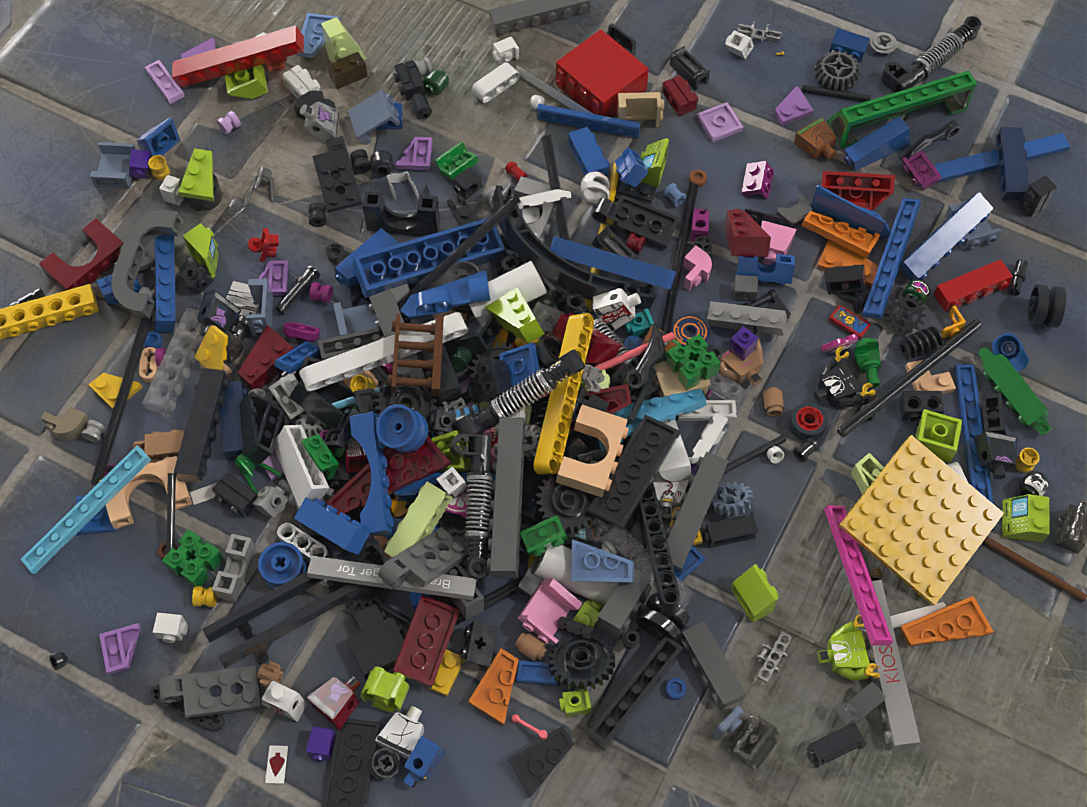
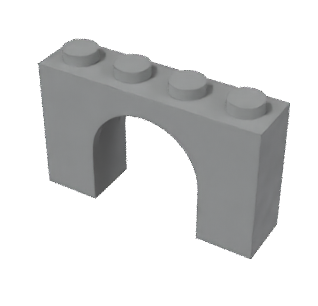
M522 176L515 188V194L518 198L551 191L550 185ZM546 201L543 204L534 206L538 207L541 211V217L534 223L527 224L533 233H537L538 239L543 243L545 241V234L548 235L550 232L551 221H554L556 218L553 202L546 203ZM498 225L497 230L503 245L511 247Z

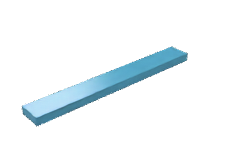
M138 445L20 559L31 573L36 574L151 461L150 457Z

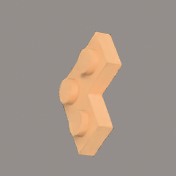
M923 360L907 363L905 366L907 373ZM928 370L912 383L914 391H942V394L954 392L956 389L950 372L931 376Z

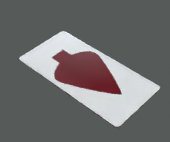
M269 746L265 783H284L288 746Z

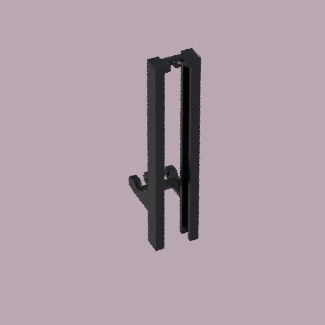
M374 536L366 539L358 555L345 550L331 558L357 562L377 552L383 563L389 560L384 555V551L380 549V545ZM307 572L204 627L203 631L209 643L236 628L240 636L244 638L245 642L219 656L220 662L225 669L252 653L257 664L262 665L269 660L266 652L274 641L372 586L349 583L258 635H253L252 628L248 623L249 621L324 580L307 577Z

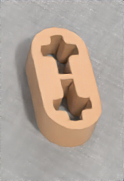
M153 347L145 348L140 357L139 375L146 383L154 382L159 372V367L156 366L155 362L156 349ZM150 354H153V356H151V360H150V362H149V360H148L147 357H150ZM150 368L152 373H149V376H146V374L148 373V369Z

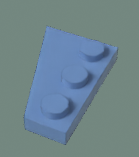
M307 13L301 32L304 36V52L296 55L314 58L325 43L321 23L336 17L340 20V17Z
M572 539L571 581L634 582V561Z

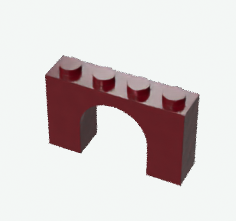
M96 218L82 229L86 239L97 248V254L91 262L83 266H70L52 252L39 263L43 272L63 291L94 282L101 274L108 271L119 258L120 248L124 243Z

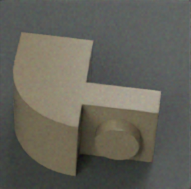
M72 407L68 408L61 419L47 412H44L41 417L45 424L44 427L53 432L58 440L65 442L73 441L82 436L81 433L87 428L86 423L90 420L86 413Z

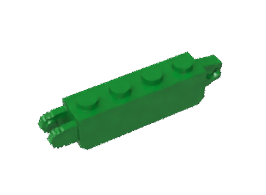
M980 348L978 355L984 362L982 365L985 370L983 374L989 381L993 380L996 386L994 388L999 394L1001 393V395L1004 394L1008 399L1006 404L1012 411L1017 410L1020 414L1018 416L1020 422L1024 426L1028 425L1034 428L1042 436L1053 430L1046 418L1048 417L1049 410L1007 357L1003 354L994 355L988 348Z

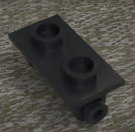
M745 208V212L760 227L762 221L779 225L781 217L778 214L773 215Z

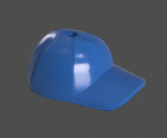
M1003 333L994 339L992 343L994 355L1003 354L1017 371L1027 367L1029 358L1018 337L1012 333Z

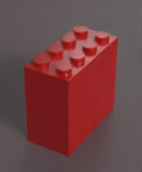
M600 29L556 62V86L568 94L571 100H575L580 106L591 113L612 118L617 114L618 93H645L647 91L649 68Z

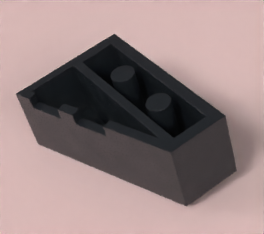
M253 391L240 401L242 447L245 457L261 464L273 453L284 409Z

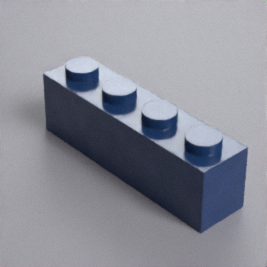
M1001 127L995 135L1001 199L1022 200L1030 185L1027 180L1029 170L1026 166L1027 152L1024 150L1025 135L1022 128Z
M241 380L230 382L229 389H226L225 405L221 407L220 411L223 453L227 460L236 459L243 453L240 401L248 395V388L243 386Z

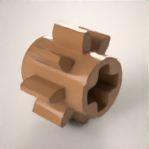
M270 661L269 665L263 664L260 667L257 678L261 679L259 683L262 686L268 688L271 681L280 684L284 674L283 671H280V664Z

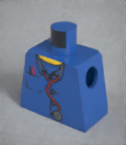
M421 736L404 767L410 771L403 782L414 788L420 777L427 780L446 750ZM423 761V766L419 769L418 765Z

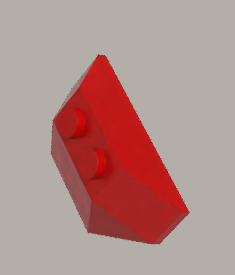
M822 171L821 186L857 206L874 210L894 193L895 175Z

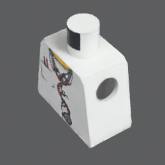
M658 471L653 479L659 508H661V516L663 518H671L672 510L682 506L680 501L684 491L687 490L689 479L669 481L662 478Z

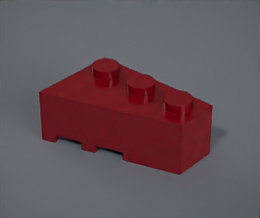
M740 209L727 210L724 231L731 256L768 257L771 237L745 211Z
M569 313V315L561 314L552 332L562 343L568 319L570 316L575 315L573 313ZM593 327L585 362L601 364L617 356L621 344Z
M268 325L238 371L243 385L250 391L257 388L262 389L282 370L274 366L275 360L294 349Z

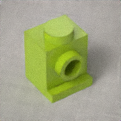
M583 688L578 692L575 690L562 693L559 703L561 712L565 711L566 717L591 714L588 690L585 692ZM578 699L579 702L572 704L571 700Z

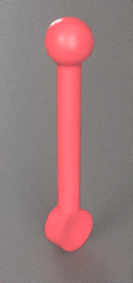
M517 714L512 716L514 723L518 722L537 733L542 740L547 738L548 734L545 730L540 731L521 720Z

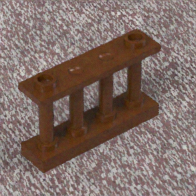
M396 313V321L392 320L391 332H395L392 375H388V386L391 387V394H395L396 385L428 387V389H431V396L439 397L444 317L436 316L435 323H431V325L400 323V314ZM399 331L431 333V335H434V341H430V343L399 341ZM398 349L430 351V353H433V359H429V361L398 359ZM397 367L429 369V371H432V377H428V379L396 377Z

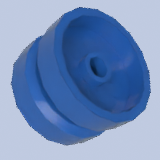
M394 404L387 407L380 414L376 424V432L379 440L384 445L401 453H411L418 450L424 444L428 435V425L421 413L405 405Z
M278 542L268 546L261 553L258 561L259 571L267 587L271 590L307 572V566L301 552L296 546L287 542Z

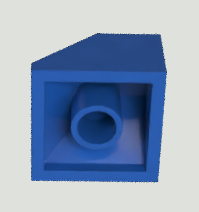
M170 117L141 135L137 143L140 150L150 151L151 158L155 155L163 156L181 140L174 121Z

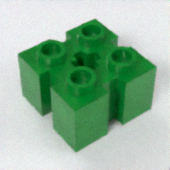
M700 334L688 339L685 347L679 344L669 349L666 355V363L673 373L679 372L678 380L686 391L698 385L700 378L704 377L707 380L717 375L720 369L721 362L713 351L707 352L708 345Z
M188 529L178 541L180 547L177 550L172 548L162 561L168 570L178 577L182 575L191 586H202L209 578L206 574L209 569L215 571L224 560V557L219 549L208 542L204 544L201 537Z

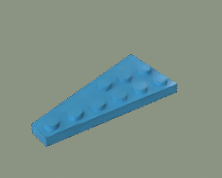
M694 389L688 392L674 393L669 396L655 397L644 401L632 425L626 424V427L629 428L626 437H632L645 414L661 422L667 419L670 422L676 419V415L681 413L688 414L707 406L702 390ZM634 402L612 415L627 419ZM597 439L601 452L606 450L604 444Z

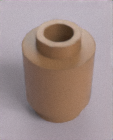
M776 387L768 388L763 392L765 412L770 417H778L783 414L784 410L782 391Z
M523 632L515 644L519 652L533 661L537 659L542 660L547 652V649H545L546 644L530 633L526 634Z

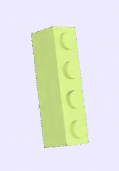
M426 482L420 488L414 503L409 506L405 518L398 524L394 536L388 540L384 552L395 557L431 534L453 497L431 483Z

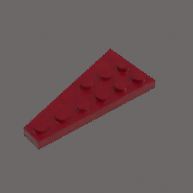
M428 435L424 444L418 450L411 453H401L388 446L383 449L384 456L387 459L385 470L389 478L388 495L452 465L451 461ZM368 463L326 502L338 510V515L340 512L348 515L365 507L371 487L370 464Z

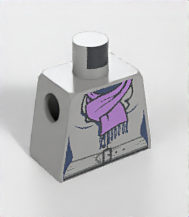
M321 102L301 107L300 114L306 117V130L323 144H327V139L337 137L338 110Z

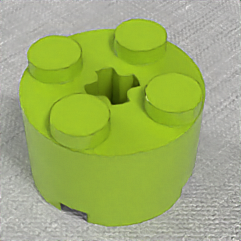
M375 666L370 672L360 696L366 703L368 699L372 701V706L377 709L394 713L395 709H397V712H400L409 690V685L404 681L406 678L404 675L397 672L391 674L383 668Z

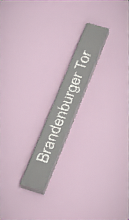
M311 556L307 577L393 589L378 576L381 565ZM442 574L425 587H422L408 575L404 583L396 590L473 600L476 579Z

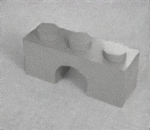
M231 534L225 551L227 555L225 569L223 572L218 571L212 588L216 598L232 602L237 601L255 549L251 538Z

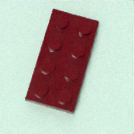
M421 595L392 673H400L409 680L431 688L460 610Z

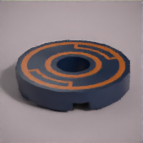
M684 315L678 318L671 330L675 335V339L682 343V347L686 346L688 339L698 334L702 336L705 342L709 336L706 322L694 315ZM693 330L695 334L689 336L685 333V331Z

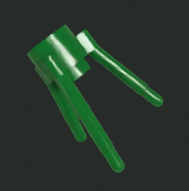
M242 453L236 458L235 464L240 469L239 471L246 479L250 488L258 494L256 487L250 477H253L252 471L255 469L254 464L256 462L245 457ZM263 462L258 464L279 477L283 476L282 473Z

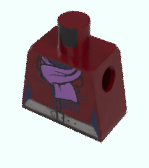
M351 676L344 684L334 677L311 693L307 699L316 711L339 730L359 704L354 691L361 684L354 676Z

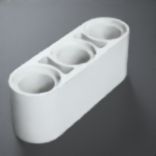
M505 62L477 81L471 91L483 103H487L515 84L520 77V73L509 63Z
M284 523L279 526L277 534L280 541L296 546L301 552L303 559L309 563L311 556H316L319 553H323L324 558H330L323 544L294 525ZM286 533H292L290 537H284ZM308 543L305 548H299L301 544Z

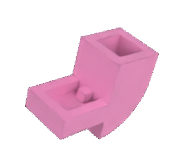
M696 245L684 258L683 267L690 271L685 277L684 288L690 291L694 286L697 287L701 280L707 283L710 278L711 258Z

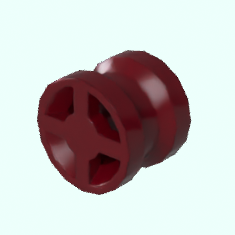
M631 233L626 246L640 255L646 238H639Z

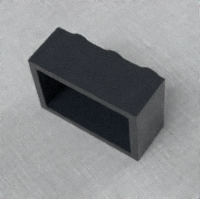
M301 379L288 397L330 428L337 427L346 409H353L355 406L353 404L338 409L332 405V403L353 396L354 392L351 388L341 381L313 391H307Z
M524 456L521 522L535 526L543 522L541 521L543 514H537L540 507L535 506V503L539 501L535 498V495L539 493L537 488L542 486V480L547 481L549 474L538 475L533 466L534 458Z

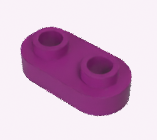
M295 322L283 324V333L289 338H302L307 342H314L319 339L320 329L317 327Z

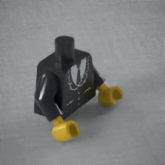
M844 347L837 348V356H833L819 376L818 388L820 390L814 392V397L819 403L827 399L833 407L838 405L841 407H854L863 401L865 396L872 397L876 393L874 389L867 392L873 385L866 383L862 387L845 362H840L841 359H846L849 356V352L840 356V352Z

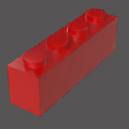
M1000 259L937 285L933 295L944 312H947L953 306H956L958 309L963 304H971L980 297H988L994 291L1006 289L1013 276Z

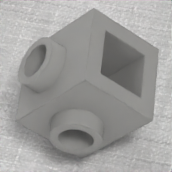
M266 486L259 491L258 497L252 504L264 516L275 518L277 514L285 509L288 499L284 496L285 492L280 487Z

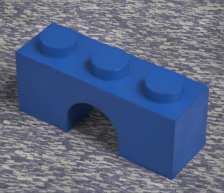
M776 254L775 261L768 266L761 265L758 262L757 256H738L736 275L756 276L760 282L769 281L777 282L778 284H792L795 256Z

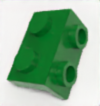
M459 142L438 157L435 162L441 175L454 180L457 175L468 167L472 168L479 162L477 155L467 151L463 142Z
M317 434L303 439L302 445L326 480L333 478L339 463L320 435Z
M557 515L520 532L528 554L535 557L546 552L545 549L551 546L556 548L565 543L564 540L568 539Z

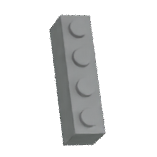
M710 301L707 320L709 325L714 327L740 330L744 326L746 329H750L751 332H755L753 326H757L760 329V333L784 336L787 317L786 312L782 310Z

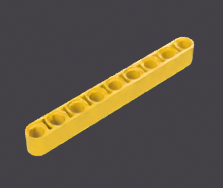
M584 313L569 317L559 358L575 349L585 364L594 326L591 314ZM583 370L571 377L567 376V379L559 382L556 389L550 393L533 465L538 475L556 474L559 472Z

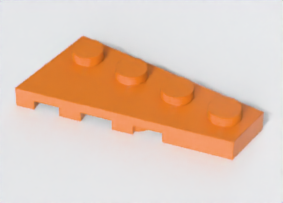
M974 596L911 621L899 628L909 647L986 636L994 633Z

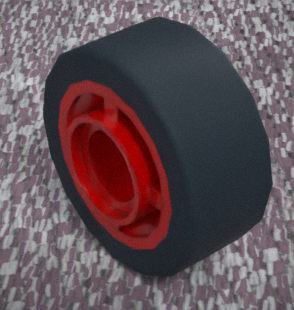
M800 404L793 410L789 421L790 429L798 439L804 441L806 437H810L813 440H817L825 432L828 416L825 410L817 404ZM805 420L811 421L812 424L805 422Z

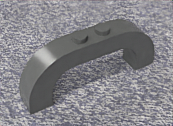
M156 211L142 217L129 230L124 244L120 248V255L114 265L112 275V291L118 302L134 316L150 319L156 302L148 294L134 292V282L149 243L162 235L179 236L184 220L176 211Z

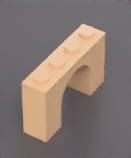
M582 405L574 430L599 439L606 448L607 456L595 464H586L563 457L556 482L599 497L603 496L604 491L608 492L612 480L608 479L610 473H615L618 462L614 461L615 457H620L624 446L620 444L621 439H626L629 430L626 427L627 419Z
M177 456L166 457L156 463H148L106 504L110 522L114 529L134 523L129 506V498L137 486L146 482H155L164 486L167 492L168 473L174 472ZM177 478L175 510L192 505L186 482L178 481Z

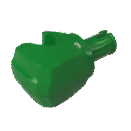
M864 338L856 343L854 349L855 360L859 371L866 373L868 383L873 385L870 388H876L880 386L877 371L882 367L879 342L877 339Z

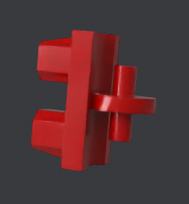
M263 228L261 238H251L247 246L252 252L257 253L261 251L259 260L260 262H265L266 257H276L279 235L269 234V229Z

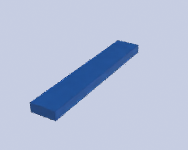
M538 104L537 107L538 120L580 128L588 127L590 130L632 138L639 137L640 123L543 104Z

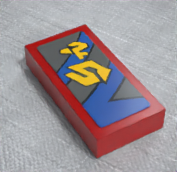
M840 304L829 317L830 322L851 335L856 334L859 340L871 326L869 322Z

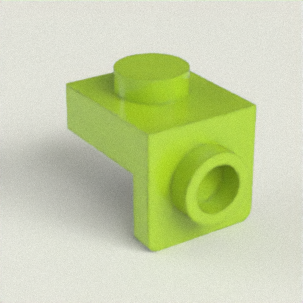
M596 600L584 602L574 621L585 624V627L588 625L594 628L598 622V616L603 609V605Z

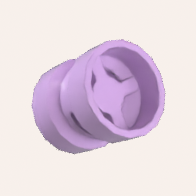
M232 111L228 112L226 117L219 118L216 121L225 135L231 133L233 128L241 126L239 118Z

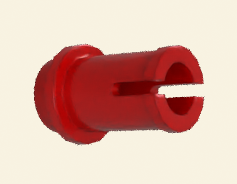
M510 161L505 167L506 173L511 174L518 182L521 176L527 178V174L517 166L518 164Z

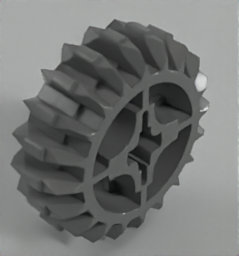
M832 50L831 53L826 51L816 61L814 76L817 79V84H821L822 88L827 87V89H834L836 91H844L845 89L848 91L850 87L853 88L859 81L861 74L860 64L857 63L856 58L853 59V54L847 55V51L845 53H841L840 50L838 52Z

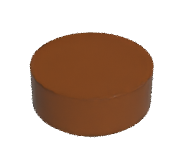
M694 170L690 173L689 183L699 185L698 188L706 184L707 175L704 171Z

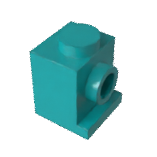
M648 308L644 309L643 312L635 314L632 320L624 324L626 332L630 333L631 336H645L651 326L654 325Z

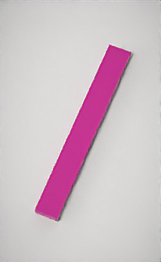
M827 505L824 511L871 646H890L893 640L858 542L839 527L840 523L847 516L845 506Z

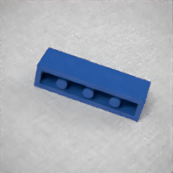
M305 497L294 519L345 550L358 555L370 534L363 529L364 525L356 520L350 522V516L342 512L338 515L336 508L328 504L325 507V502L316 497L314 500Z

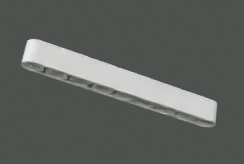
M459 312L444 316L442 343L463 336L468 332L467 326ZM435 320L425 323L424 325H431V323H435ZM403 331L399 333V341L430 343V341H434V335L426 332ZM395 335L304 367L300 370L299 374L306 390L313 391L393 362ZM398 349V359L422 350Z

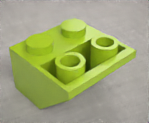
M757 564L738 577L731 586L733 594L752 623L774 611L779 599L778 592L774 586H770L766 573L763 569H759Z

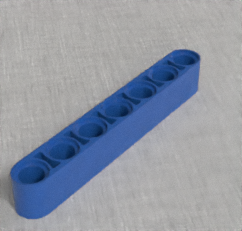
M553 236L550 247L553 252L563 259L667 289H671L676 271L555 236Z

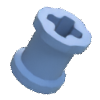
M675 183L668 185L663 192L665 197H669L673 201L675 207L680 206L687 198L685 193H681L677 189Z

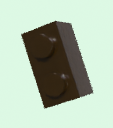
M359 52L327 64L330 79L337 89L368 77L366 63Z

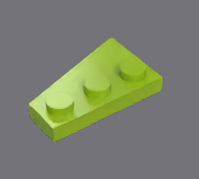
M194 148L178 191L180 196L214 202L212 151Z

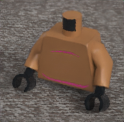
M753 326L754 334L758 336L760 329L757 326ZM759 338L756 349L744 361L730 350L722 354L720 349H714L716 357L721 362L719 373L722 377L735 381L738 384L749 380L753 386L758 385L762 381L758 374L763 364V351Z

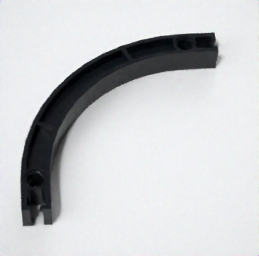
M496 185L492 197L495 213L509 199L516 195L514 187H509L506 196H503L501 192L503 191V186ZM519 206L515 207V209L513 208V210L511 209L509 211L510 214L507 217L505 216V218L503 217L501 219L502 222H498L504 237L518 256L526 263L532 261L536 271L553 284L570 293H577L593 301L594 296L616 289H622L627 296L637 293L641 303L636 305L635 309L644 310L648 308L650 310L656 298L655 293L650 294L653 291L652 284L606 278L566 261L549 249L532 232L525 222Z

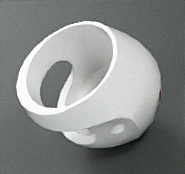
M590 172L584 176L581 182V193L587 202L597 204L600 198H609L610 183L603 173Z

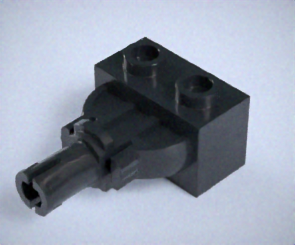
M489 358L476 366L478 372L475 374L473 381L468 383L467 391L462 393L461 396L466 405L471 401L479 404L482 401L491 402L496 397L499 398V395H503L504 392L506 393L507 390L513 388L506 361Z

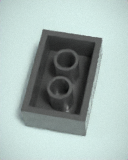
M634 568V582H619L598 616L597 630L616 641H619L621 636L624 637V634L630 630L631 620H636L641 611L642 603L646 604L651 595V577Z

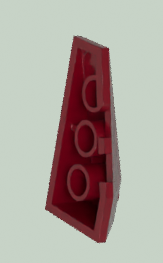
M628 384L600 389L599 393L588 391L583 397L589 400L591 395L594 394L609 402L605 411L609 414H614L632 404ZM582 404L579 405L575 412L576 415L579 414ZM571 421L568 434L574 430L576 421Z

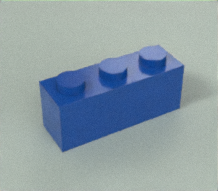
M588 127L568 133V144L584 176L590 172H601L608 177L610 164L607 159H604L601 146L596 144L594 133H591Z

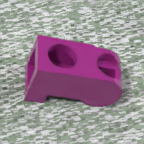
M694 208L690 242H695V239L699 236L708 237V209Z

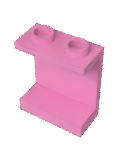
M544 578L517 619L523 623L522 626L526 630L534 632L538 635L537 638L545 644H557L558 640L553 635L558 629V619L562 616L566 617L570 610H578L582 603L554 578Z

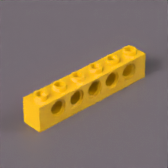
M84 285L0 309V340L99 312L96 296L91 285Z

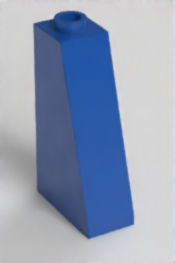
M898 116L845 149L846 157H844V160L849 167L852 166L856 171L910 146V129L902 118Z
M382 228L379 229L335 267L336 281L341 285L344 284L347 288L359 284L352 266L354 257L400 243Z

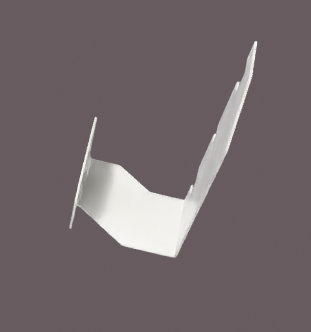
M408 172L387 176L389 189L395 200V191L391 183H399L407 179L419 200L418 191L411 181Z
M556 189L520 197L519 209H522L525 205L530 207L522 209V216L527 224L532 223L540 218L539 208L531 206L543 204L545 201L546 203L558 201L561 197L571 198V192Z
M718 413L710 417L708 424L701 433V439H699L693 449V457H688L690 463L698 462L700 456L704 457L712 445L720 441L724 434L722 429L728 423L727 418Z

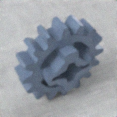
M728 482L725 486L719 485V490H716L712 499L711 507L714 509V512L719 511V515L727 513V517L734 513L735 516H738L740 512L745 513V509H751V504H754L753 491L750 490V486L745 487L744 483L737 485V482H734L733 485H730Z

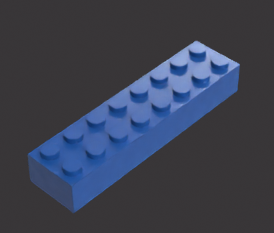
M490 217L355 256L352 266L364 297H371L404 284L411 285L422 281ZM496 225L495 227L493 226L494 229L492 231L490 230V232L488 231V233L484 234L485 237L482 240L480 239V241L476 242L477 245L471 246L469 248L470 251L461 256L462 259L460 258L456 262L467 261L478 265L500 258L505 251V247Z

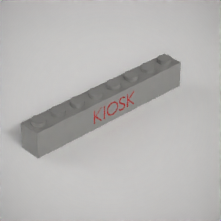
M882 580L872 581L893 640L890 646H871L866 629L862 628L869 662L875 663L880 667L873 670V673H879L880 677L878 679L871 677V680L875 682L886 697V700L880 704L881 711L879 712L881 723H884L886 728L884 732L885 742L889 744L891 751L915 748L920 743V738ZM852 592L853 602L856 603L854 594Z

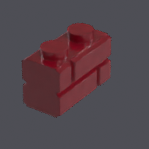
M678 75L662 83V93L679 117L687 114V112L690 113L696 110L698 96L695 92L692 93L687 80H683Z

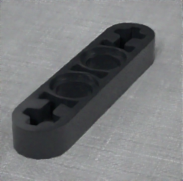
M159 684L153 686L150 691L151 700L155 704L185 718L184 705L179 709L173 708V703H162L161 698L156 696L157 692L160 693ZM222 714L208 715L212 719L217 717L219 720L218 724L214 723L213 725L206 719V716L185 718L212 732L221 730L225 724Z

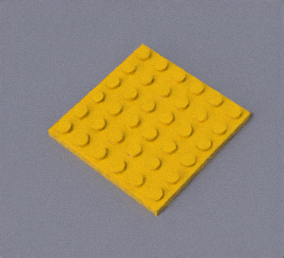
M910 435L843 519L839 527L929 604L934 606L1004 513L916 438Z

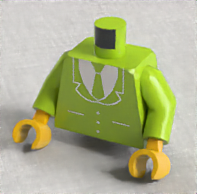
M860 614L856 616L855 621L843 625L831 635L827 643L828 650L817 652L820 664L830 662L834 673H839L840 676L851 681L866 679L869 676L875 679L880 677L879 673H873L874 669L880 667L875 663H869L862 629L858 630V627L865 628L864 623L861 624L860 622L862 619Z

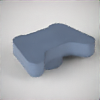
M737 706L715 729L712 736L719 740L726 731L732 734L742 723L739 718L744 713L743 709Z

